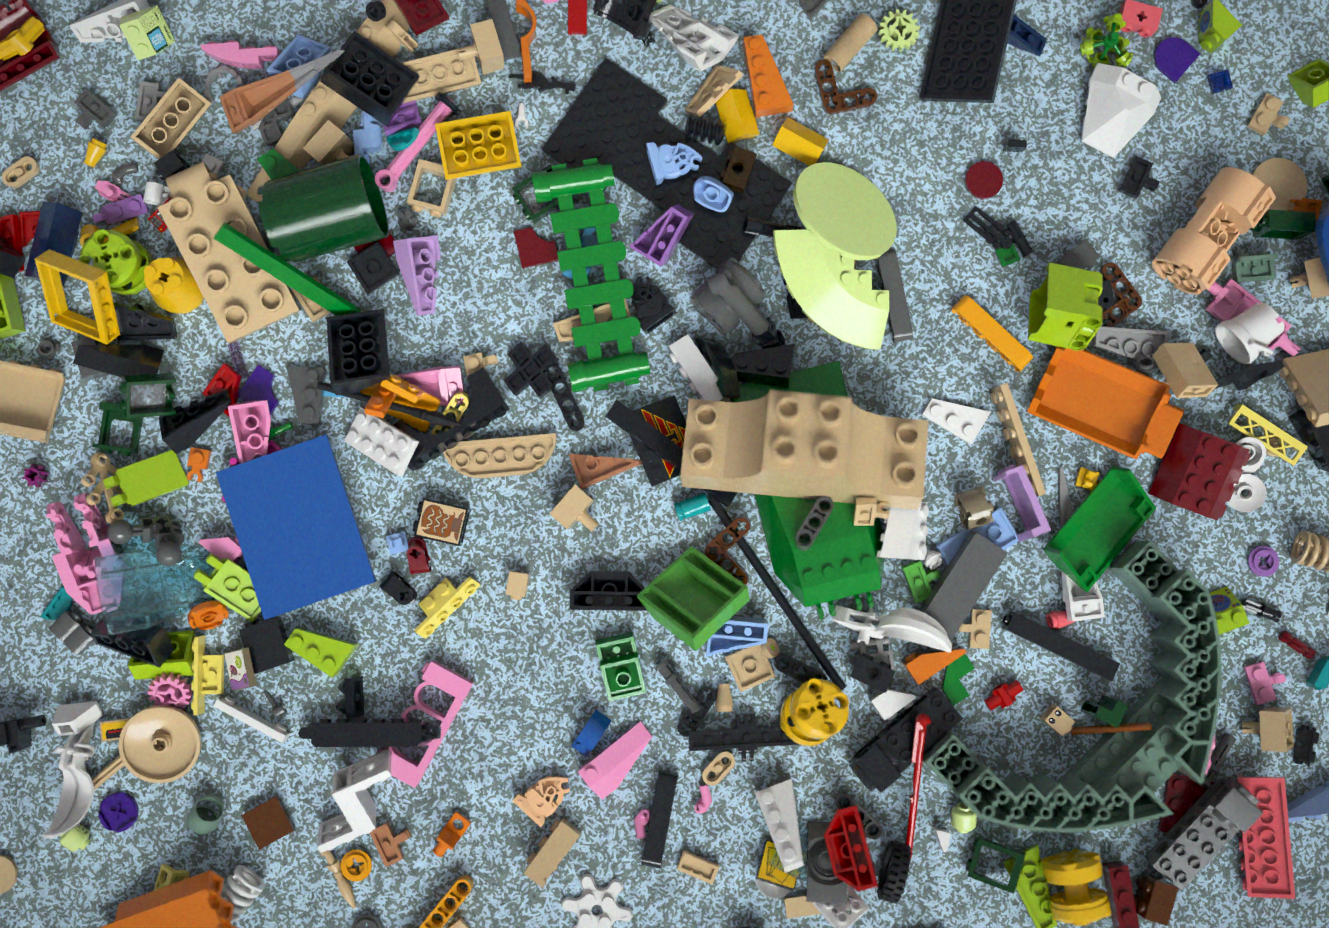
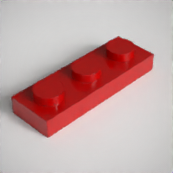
M10 214L0 217V236L23 257L18 215ZM24 263L18 273L25 271Z

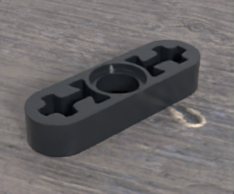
M705 686L700 690L695 698L696 700L700 699L703 701L705 697L703 692H709V690L712 691L711 695L713 698L706 700L707 708L702 703H699L703 709V713L699 717L693 716L689 709H687L677 726L680 735L688 737V731L683 732V727L681 726L688 723L687 715L697 721L696 724L693 721L689 726L691 731L696 730L717 698L714 688Z

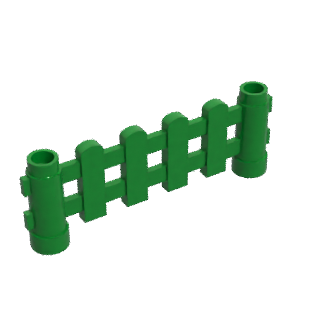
M597 158L583 160L584 166L567 168L565 163L553 165L551 172L545 170L531 173L537 203L548 202L558 198L560 212L550 214L553 233H564L567 245L566 251H560L557 254L561 272H572L575 287L564 290L568 310L578 308L582 324L580 327L572 328L575 348L586 346L588 361L567 362L573 393L588 390L590 387L594 388V392L608 389V384L623 381L625 386L639 384L640 376L650 375L647 352L636 354L632 346L631 337L639 335L641 330L640 322L636 317L627 318L624 300L630 299L633 296V285L629 279L620 280L617 262L623 261L626 258V247L621 241L613 242L610 224L618 222L619 210L614 203H605L603 192L605 187L615 186L611 163L600 164ZM589 192L591 207L574 210L572 195ZM595 227L599 245L581 247L578 230ZM603 265L606 283L589 285L586 268ZM610 303L613 321L596 323L593 305ZM617 340L619 355L602 358L600 343Z

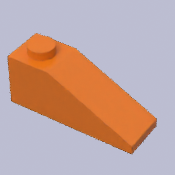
M960 647L952 648L951 653L943 650L920 652L917 654L911 653L902 664L914 682L919 685L967 652Z

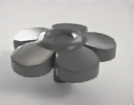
M408 209L405 212L400 211L398 213V218L400 219L398 221L399 226L402 228L405 226L408 231H412L414 229L413 225L418 224V219L412 217V210Z

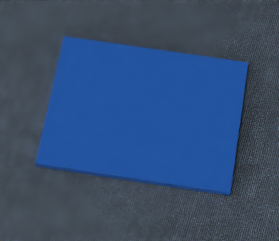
M327 434L216 472L264 620L377 582Z

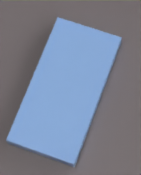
M1001 507L991 512L994 520L992 523L971 529L1003 550L1019 541L1016 530ZM964 528L935 546L937 551L941 553L942 559L947 566L970 530Z

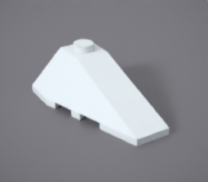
M118 0L71 23L69 26L80 42H104L105 38H115L116 42H122L123 38L126 37L119 26L121 17L149 8L150 6L146 0Z

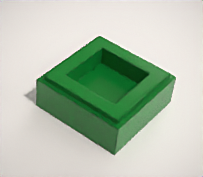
M1013 243L1009 249L1001 247L995 250L1002 268L1021 260Z

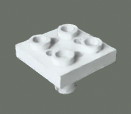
M849 885L847 897H850L851 901L847 898L846 905L813 902V905L833 928H849L870 908Z

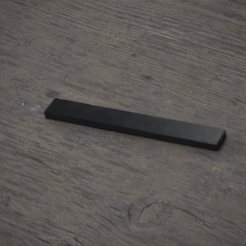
M615 400L605 417L681 473L683 449L620 401ZM703 489L726 507L730 506L738 493Z

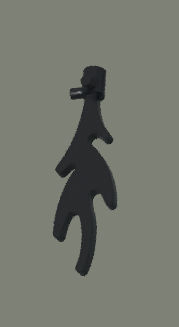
M532 71L534 78H532L531 82L517 84V87L521 89L540 87L538 89L539 93L549 89H566L565 94H569V91H576V84L562 83L553 76L551 77L553 82L550 83L542 74ZM508 75V78H517L524 80L523 75Z

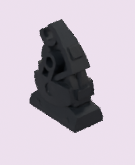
M638 276L633 286L632 305L635 306L636 314L642 320L640 323L641 329L647 335L677 314V312L669 304L667 297L661 290L652 284L650 277H646V284H641L642 277Z

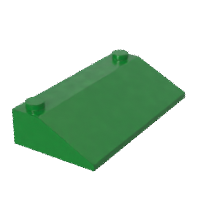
M1112 466L1043 550L1060 570L1082 590L1088 592L1154 512L1156 507L1130 469Z

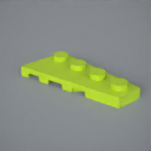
M1035 844L1021 851L1026 853L1016 890L1035 927L1054 928L1058 925L1057 921L1053 920L1048 883L1043 873L1039 846ZM1013 856L1002 861L1009 877L1016 859Z

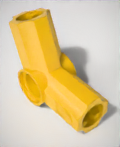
M30 17L19 29L14 30L6 39L0 41V59L5 61L17 54L22 56L28 53L34 46L33 42L45 30L41 21Z

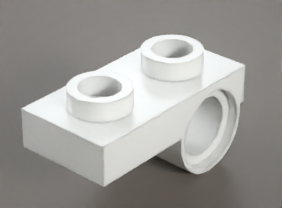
M148 181L146 182L143 202L161 206L170 198L171 191L168 186Z

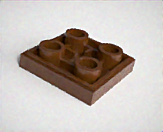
M278 795L241 815L259 850L296 830Z

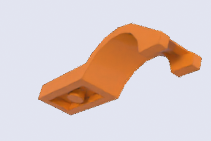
M516 0V13L523 14L532 25L528 34L520 38L524 82H531L532 70L529 45L535 38L537 19L526 0Z

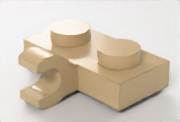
M1266 93L1247 127L1263 136L1267 133L1271 124L1283 129L1290 121L1286 116L1277 115L1284 101Z
M856 498L853 517L854 526H874L875 517L889 518L890 511L882 510L888 509L889 502L883 501L877 505V498Z
M971 609L970 624L962 623L958 629L960 632H969L968 647L989 649L992 610Z

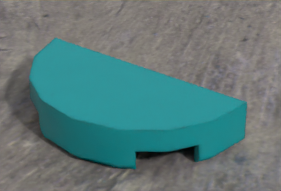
M414 127L387 136V143L395 151H402L416 140L420 131Z
M63 585L40 616L41 618L57 620L65 611H70L72 597L66 593Z

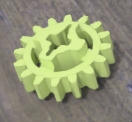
M896 9L895 14L890 11L888 17H883L879 25L881 30H879L878 35L883 36L880 42H886L885 48L892 46L893 52L896 48H898L899 52H902L903 47L909 50L910 44L914 46L916 43L915 39L919 37L918 31L920 26H915L918 19L912 20V13L906 15V10L900 13L899 9ZM894 21L893 25L887 27L890 22ZM911 34V36L904 41L905 36H909Z

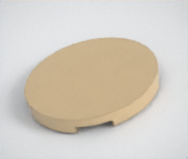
M1272 158L1258 165L1252 172L1253 176L1271 187L1276 197L1268 210H1293L1295 204L1290 202V199L1301 200L1306 197V176L1303 170L1291 160Z

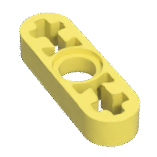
M465 392L456 393L443 412V415L446 416V413L452 412L456 415L455 421L458 422L470 403L469 396ZM462 397L464 398L463 402L465 404L462 403L457 410L455 408L456 404L458 403L457 399H460ZM435 425L432 434H439L437 430L440 431L444 425ZM446 425L447 428L445 429V431L451 429L449 425Z

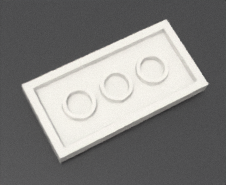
M360 407L344 442L398 476H403L419 441L382 418L365 414V408Z

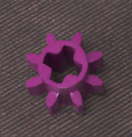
M31 464V468L24 469L25 474L22 479L28 481L27 486H34L35 484V487L40 488L42 487L41 483L49 482L46 478L50 472L44 471V465L37 466V464Z

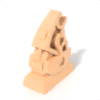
M552 775L541 778L535 785L530 786L525 794L519 792L512 801L535 823L542 827L546 817L553 814L557 806L561 804L563 794L570 791V787L564 789L561 786L563 782H569V778ZM555 795H558V799L554 801Z

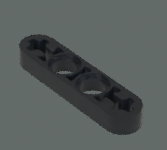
M555 363L552 365L554 369L557 368L555 374L557 378L561 376L562 379L556 380L553 383L555 385L562 383L566 389L564 393L558 394L555 392L554 387L552 393L568 427L572 431H580L585 426L584 418L560 367ZM547 374L551 380H554L551 374ZM567 400L572 401L574 404L573 409L570 411L563 409V403ZM576 410L578 411V414H574L576 419H581L580 427L578 428L571 426L573 419L571 416L569 418L566 416L574 413Z

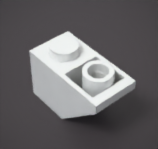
M887 689L886 693L879 691L869 698V701L883 720H891L898 715L897 712L900 709H907L914 704L913 700L916 697L912 693Z
M97 701L58 705L52 725L59 736L79 734L103 716V711Z

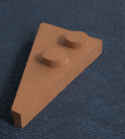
M569 454L581 489L642 465L641 460Z

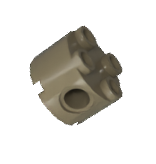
M983 486L955 494L954 496L955 506H959V517L966 530H971L994 521L991 514L994 508L992 502L986 500Z

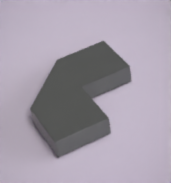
M288 98L269 112L259 125V130L266 146L279 142L283 134L278 122L295 115Z

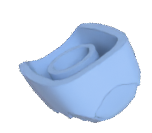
M710 176L699 177L693 187L695 201L717 212H725L734 196V193L726 185Z

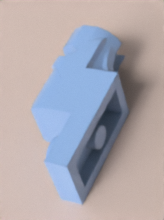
M362 111L360 129L353 130L355 155L363 154L370 165L369 155L366 153L381 152L382 129L377 125L381 122Z

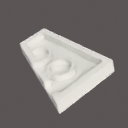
M932 398L922 416L971 445L991 412Z

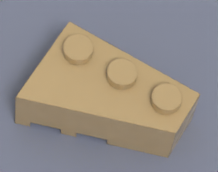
M564 818L560 822L556 820L550 828L551 834L548 838L544 836L538 844L539 850L536 853L532 852L526 860L528 864L524 874L542 888L546 884L548 877L557 869V865L567 855L581 834L580 830Z

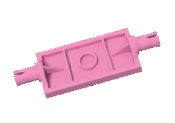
M1229 279L1223 287L1215 281L1210 289L1207 290L1214 295V299L1205 310L1222 322L1234 318L1257 302H1259V305L1262 302L1234 280ZM1279 316L1276 318L1278 324L1283 321L1285 330L1266 347L1272 350L1276 347H1281L1293 357L1300 351L1301 347L1288 338L1287 331L1291 325Z

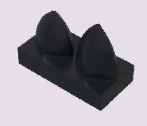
M363 676L345 678L338 686V689L345 694V699L336 705V709L345 714L346 718L363 716Z

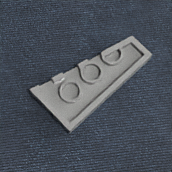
M1101 326L1093 337L1092 346L1138 361L1143 356L1154 360L1152 355L1158 350V347L1163 343H1168L1169 331ZM1154 360L1155 367L1159 368L1156 361Z

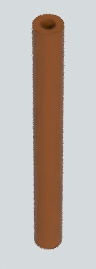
M1151 722L1120 724L1118 728L1110 725L1073 727L1070 733L1071 735L1143 731L1152 730Z

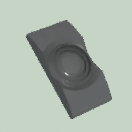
M808 821L806 902L846 905L848 884L834 876L824 837L831 822Z

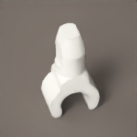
M519 103L518 118L515 121L517 129L520 122H525L526 129L529 127L523 103Z

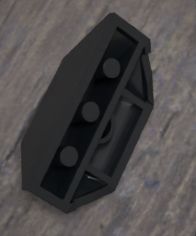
M590 571L570 590V610L648 611L637 598V595L645 587L630 572Z

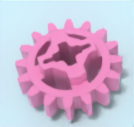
M170 672L169 676L165 673H162L160 677L156 676L151 681L147 694L151 695L149 701H155L153 706L168 705L178 709H185L193 694V691L190 690L191 684H186L188 679L181 680V675L178 674L175 677L173 672Z

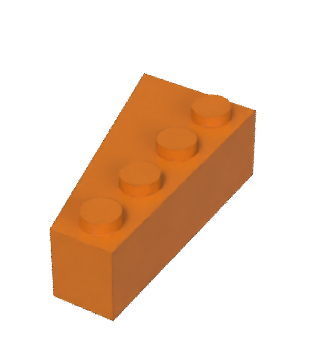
M763 35L744 37L742 46L755 118L792 112L794 104Z

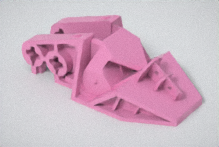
M83 493L74 497L75 502L73 504L75 509L81 510L84 515L82 527L87 530L89 535V547L97 545V549L86 550L85 541L60 501L47 505L48 514H46V517L55 522V532L53 534L60 552L53 555L52 558L66 593L93 615L121 605L127 565L114 550L107 536L109 526L97 505H89L86 501L89 493Z

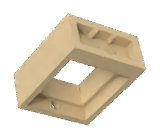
M419 159L407 203L413 211L422 213L423 210L428 211L431 216L438 218L441 215L446 216L457 178L447 180L440 206L415 200L423 172L445 177L443 165Z

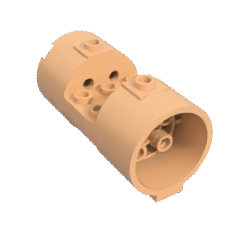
M1233 167L1220 169L1197 200L1195 206L1198 211L1189 220L1185 228H1178L1174 231L1153 260L1152 267L1162 279L1165 280L1167 278L1170 282L1176 284L1174 287L1185 293L1199 295L1205 289L1209 290L1231 260L1227 253L1229 248L1239 235L1247 233L1250 228L1254 229L1276 199L1271 187L1265 185L1258 178L1244 170Z

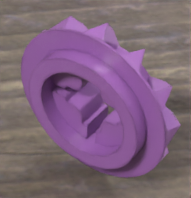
M1258 546L1251 550L1252 552L1248 556L1249 563L1247 564L1252 570L1251 572L1258 576L1267 577L1277 571L1279 557L1275 550L1268 546ZM1259 557H1261V558L1267 557L1266 560H1265V563H1266L1267 566H1265V565H1260V566H1258L1259 563H1260Z

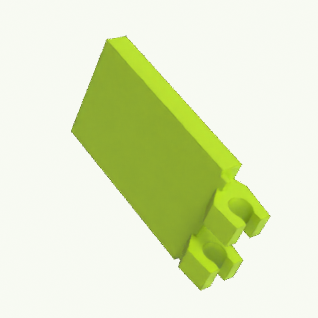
M173 450L117 469L115 476L103 480L106 490L120 485L123 494L110 498L114 507L125 503L135 506L189 485L177 454Z
M210 552L206 557V562L215 568L213 572L208 575L198 568L194 572L193 577L203 583V591L253 622L261 612L249 572L228 557L221 560Z

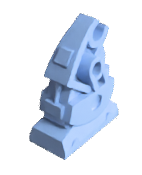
M654 142L646 143V151L656 185L661 184L664 179H674L684 175L690 169L697 171L699 165L693 164V161L698 160L701 163L703 158L694 149L681 143L673 146L664 144L659 147Z

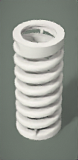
M238 865L234 869V875H230L227 878V883H223L221 897L234 905L232 925L238 921L240 914L246 911L247 906L251 905L254 898L258 897L265 888L262 878L244 865Z

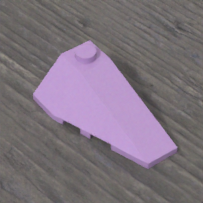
M438 235L393 241L396 260L417 316L435 313L437 290L433 287L434 278H438L439 272L435 271L436 260L440 261L441 255Z

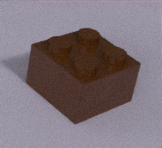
M1142 871L1141 876H1138L1136 880L1137 891L1134 895L1137 914L1146 920L1168 926L1179 888L1165 878Z

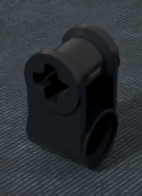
M391 571L379 585L385 593L393 597L401 605L413 604L417 599L415 589L394 571ZM408 592H409L408 597H409L410 599L404 600V598H405L404 593H408Z

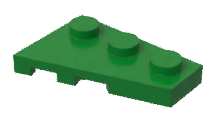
M275 149L257 158L271 180L301 171Z

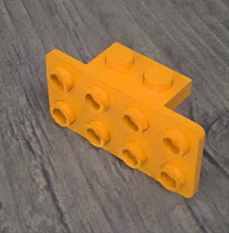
M391 373L389 379L359 392L372 396L378 384H381V386L397 394L393 402L428 411H437L441 403L437 397ZM391 409L387 411V414L399 420L402 419L406 424L421 432H426L431 424L426 420H421V418L419 419L406 413Z

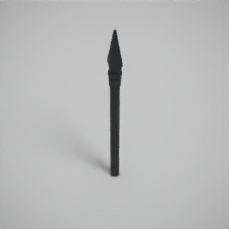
M320 381L317 383V389L335 393L330 384ZM359 392L342 395L367 403L371 398L370 395ZM392 402L389 408L419 419L421 418V420H426L435 425L463 426V424L438 411L413 408Z

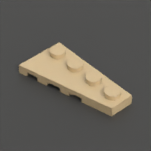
M624 300L627 318L631 317V314L629 312L627 303ZM610 303L593 309L596 323L613 321ZM580 314L553 323L559 342L574 341L572 328L582 326Z

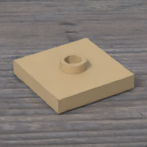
M761 645L743 648L724 656L740 692L776 677L768 658L762 652Z

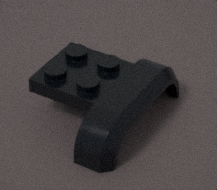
M596 0L593 10L595 15L603 17L634 35L633 38L642 40L648 37L653 23L649 20L656 0H622L621 3L614 0Z

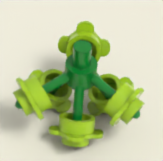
M1115 13L1104 17L1103 21L1106 23V29L1110 31L1106 36L1103 35L1102 29L1099 28L1094 30L1092 27H1089L1086 30V40L1082 37L1083 43L1080 44L1079 51L1082 55L1086 54L1093 68H1095L1097 63L1111 65L1109 57L1106 55L1107 52L1116 53L1114 58L1115 66L1125 67L1132 62L1131 59L1134 53H1129L1128 50H1125L1129 46L1130 41L1127 38L1123 39L1118 34V31L1126 26V22L1122 19V14ZM1101 45L1105 47L1103 52H1097L1094 57H1089V55L1094 54L1093 48H1098Z

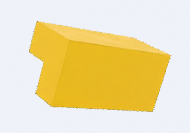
M730 89L715 102L722 126L727 123L725 135L728 143L734 144L743 139L754 138L760 134L746 90Z
M788 117L781 126L772 146L811 166L817 163L829 139Z

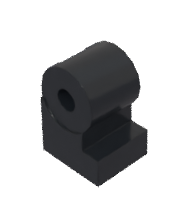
M1110 280L1103 281V291L1098 298V305L1102 307V310H1105L1114 303Z

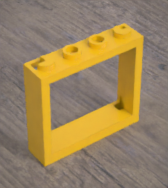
M50 249L35 258L52 323L106 345L120 335L107 271ZM59 272L87 282L96 320L68 310Z

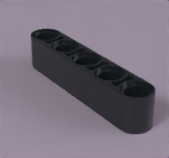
M662 770L658 772V780L641 861L643 866L661 868L677 785V773Z

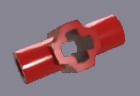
M1017 680L1009 685L1004 682L991 690L993 695L986 698L984 702L990 711L998 706L1005 708L1016 701L1014 696L1024 690Z

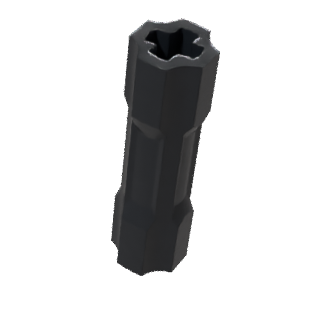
M746 216L742 227L743 233L773 238L774 230H801V227L775 224L750 216Z

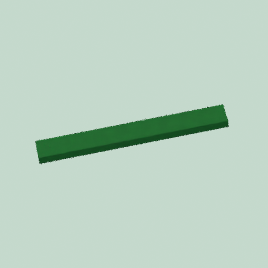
M225 222L214 235L213 239L332 314L338 316L361 311L360 308Z

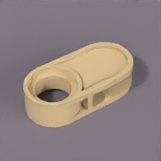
M390 20L385 26L386 30L411 53L414 52L413 48L418 47L417 42L395 21Z

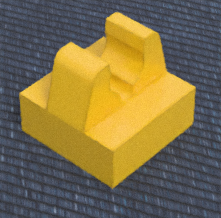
M1079 467L1074 486L1092 491L1096 486L1099 472Z

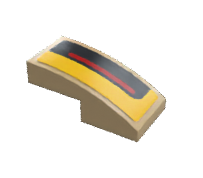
M130 718L99 722L101 741L119 740L121 731Z

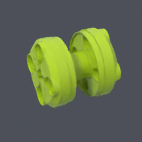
M104 229L96 231L86 240L78 261L86 264L93 260L92 266L107 271L111 291L120 295H136L147 287L144 281V269L154 261L149 250L142 244L130 239L121 232ZM108 237V242L103 244L104 239ZM147 259L146 265L142 267V261ZM132 281V287L127 289L128 283Z

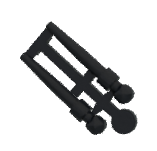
M975 206L963 219L988 244L991 243L993 248L998 249L1000 242L1004 249L1011 247L1012 241L1001 237L1002 233L1005 237H1009L1011 231L1005 229L1003 224H999ZM978 212L992 225L989 227L977 218L974 213ZM971 218L975 223H977L986 231H982L980 228H978L976 225L970 222L969 219ZM994 227L1000 232L999 234L993 230Z

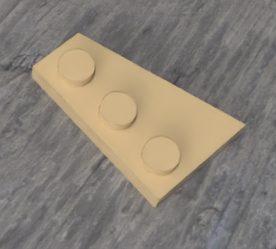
M715 65L684 109L686 113H691V116L695 117L698 115L700 118L743 76L742 72L737 69Z

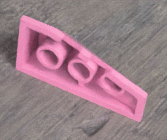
M268 400L247 401L228 406L239 463L241 464L267 455L271 425Z
M641 721L581 766L578 773L589 788L603 800L619 787L652 738V735Z

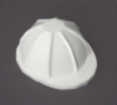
M1245 437L1235 444L1250 449V458L1246 466L1241 468L1244 470L1243 474H1250L1255 472L1264 462L1266 448L1259 439Z

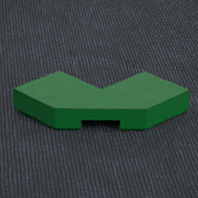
M966 654L947 665L945 669L942 690L953 706L969 696L959 680L975 669Z

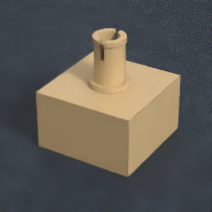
M493 19L470 24L473 45L456 48L459 60L462 61L476 56L483 75L504 69V56Z
M329 120L303 148L319 165L349 157L355 151L353 142Z
M1320 257L1304 261L1307 274L1290 277V282L1299 281L1291 284L1293 289L1309 285L1312 299L1329 296V282Z
M576 484L549 513L568 530L576 521H580L591 532L599 524L587 513V509L594 500Z
M1265 707L1259 711L1260 722L1242 721V727H1250L1242 729L1243 734H1260L1261 751L1288 752L1294 747L1292 708Z

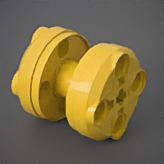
M811 679L802 684L783 702L780 710V727L791 740L800 745L816 746L821 744L844 727L849 714V699L832 682L823 679ZM834 699L840 702L841 707L835 705ZM788 718L792 719L794 727L787 723Z
M1072 849L1071 852L1063 851L1041 859L1046 881L1054 885H1064L1065 893L1063 891L1058 892L1050 897L1053 920L1082 926L1112 914L1107 893L1102 889L1088 887V882L1100 878L1103 874L1099 853Z

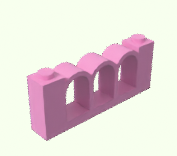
M435 660L425 664L422 670L424 674L422 679L425 682L421 683L414 693L416 704L408 707L402 713L401 718H404V722H408V715L411 710H422L442 721L440 725L441 738L429 740L427 744L429 747L420 763L403 755L396 747L380 748L377 752L389 749L392 754L391 775L414 788L421 781L474 684L470 679ZM424 686H436L456 697L446 715L423 702L421 692Z

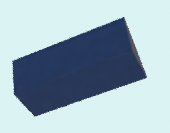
M43 201L25 272L26 277L40 280L35 258L49 249L70 258L73 257L83 212L57 202ZM59 272L62 286H64L67 274Z

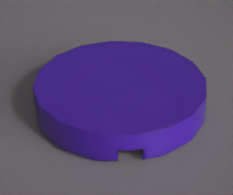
M116 792L107 796L101 802L100 811H98L101 824L107 830L117 832L129 829L139 816V807L136 800L124 792Z

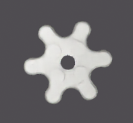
M584 874L580 879V884L583 888L582 895L578 898L565 897L561 902V906L565 911L574 912L578 917V921L573 928H612V924L615 921L622 920L628 922L633 917L631 908L620 906L617 902V895L623 889V883L619 879H613L607 887L600 888L595 884L594 877L591 874ZM600 905L603 911L601 914L595 915L592 912V907Z

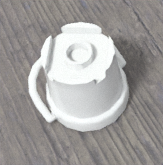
M1257 302L1234 318L1217 324L1215 333L1223 349L1233 359L1241 364L1248 365L1256 360L1258 355H1273V350L1266 346L1283 333L1285 328L1283 321L1279 324L1276 321L1279 315L1271 306L1266 303L1259 305V302Z

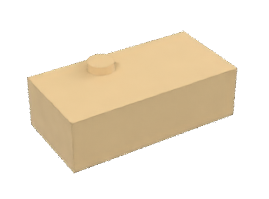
M178 78L130 138L159 160L178 147L211 106V103L182 79Z

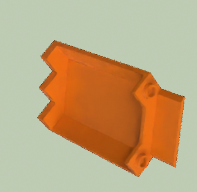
M1057 346L1027 412L1137 460L1140 453L1144 454L1145 452L1158 458H1163L1184 410L1168 403L1171 397L1168 384L1087 350L1074 351Z
M209 870L119 903L114 922L99 928L237 927L231 924L234 905L221 897L224 878Z

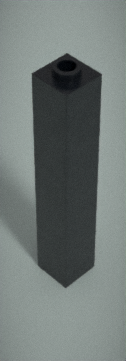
M1010 611L1002 620V624H1004L1002 629L1106 680L1113 681L1120 663L1016 612Z

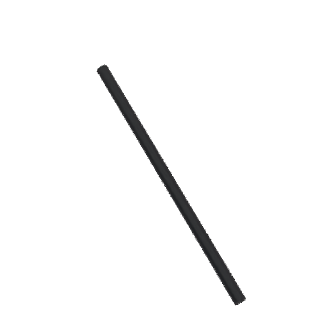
M714 497L708 500V503L724 526H729L733 521L721 503ZM744 537L736 542L763 583L832 683L843 690L846 685L748 542Z

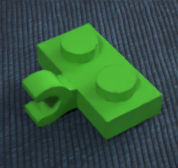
M920 560L901 567L914 602L919 603L926 600L932 592L929 582L941 577L939 570H929L925 573Z

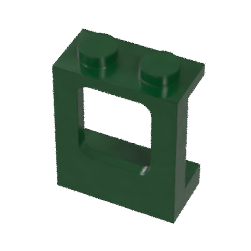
M100 401L99 409L103 410L99 440L98 444L93 443L92 447L100 448L99 452L111 454L112 450L119 451L118 455L124 456L138 453L143 417L126 418L124 412L120 411L119 404ZM113 420L133 423L131 443L128 448L109 445Z

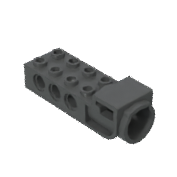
M1231 776L1227 780H1218L1211 785L1210 789H1207L1145 855V858L1157 871L1182 891L1239 830L1245 833L1259 819L1263 811L1256 805L1260 801Z

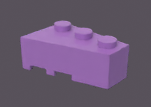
M679 204L672 206L629 247L657 265L663 266L668 263L694 214Z

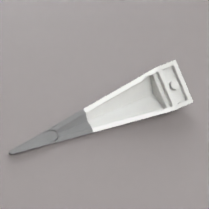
M1060 466L1058 468V491L1061 528L1073 514V508L1064 471ZM1062 571L1063 602L1066 604L1067 621L1073 622L1105 617L1103 597L1097 582L1088 592H1085Z

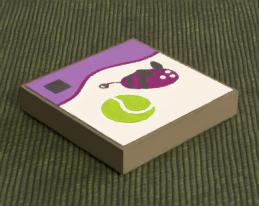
M249 648L224 653L232 691L256 686L257 683Z

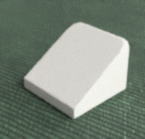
M933 826L939 848L946 852L951 834L947 829Z

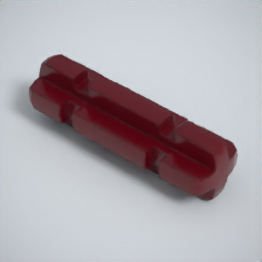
M1282 631L1278 637L1280 641L1287 643L1289 647L1301 653L1307 659H1312L1316 654L1314 649L1308 647L1307 644L1298 638L1293 637L1289 632Z

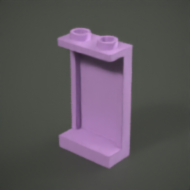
M1013 464L998 471V476L994 477L993 481L1005 480L1026 529V532L1017 535L1019 542L1050 531V526L1023 465L1016 467Z

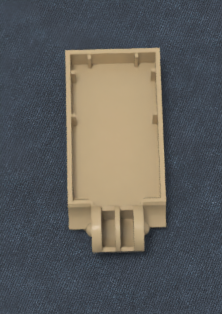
M203 161L165 178L171 191L170 197L172 200L157 208L227 343H234L301 311L288 285L213 239L216 232L225 222L271 252L253 214L231 175L218 179L217 175L212 173Z

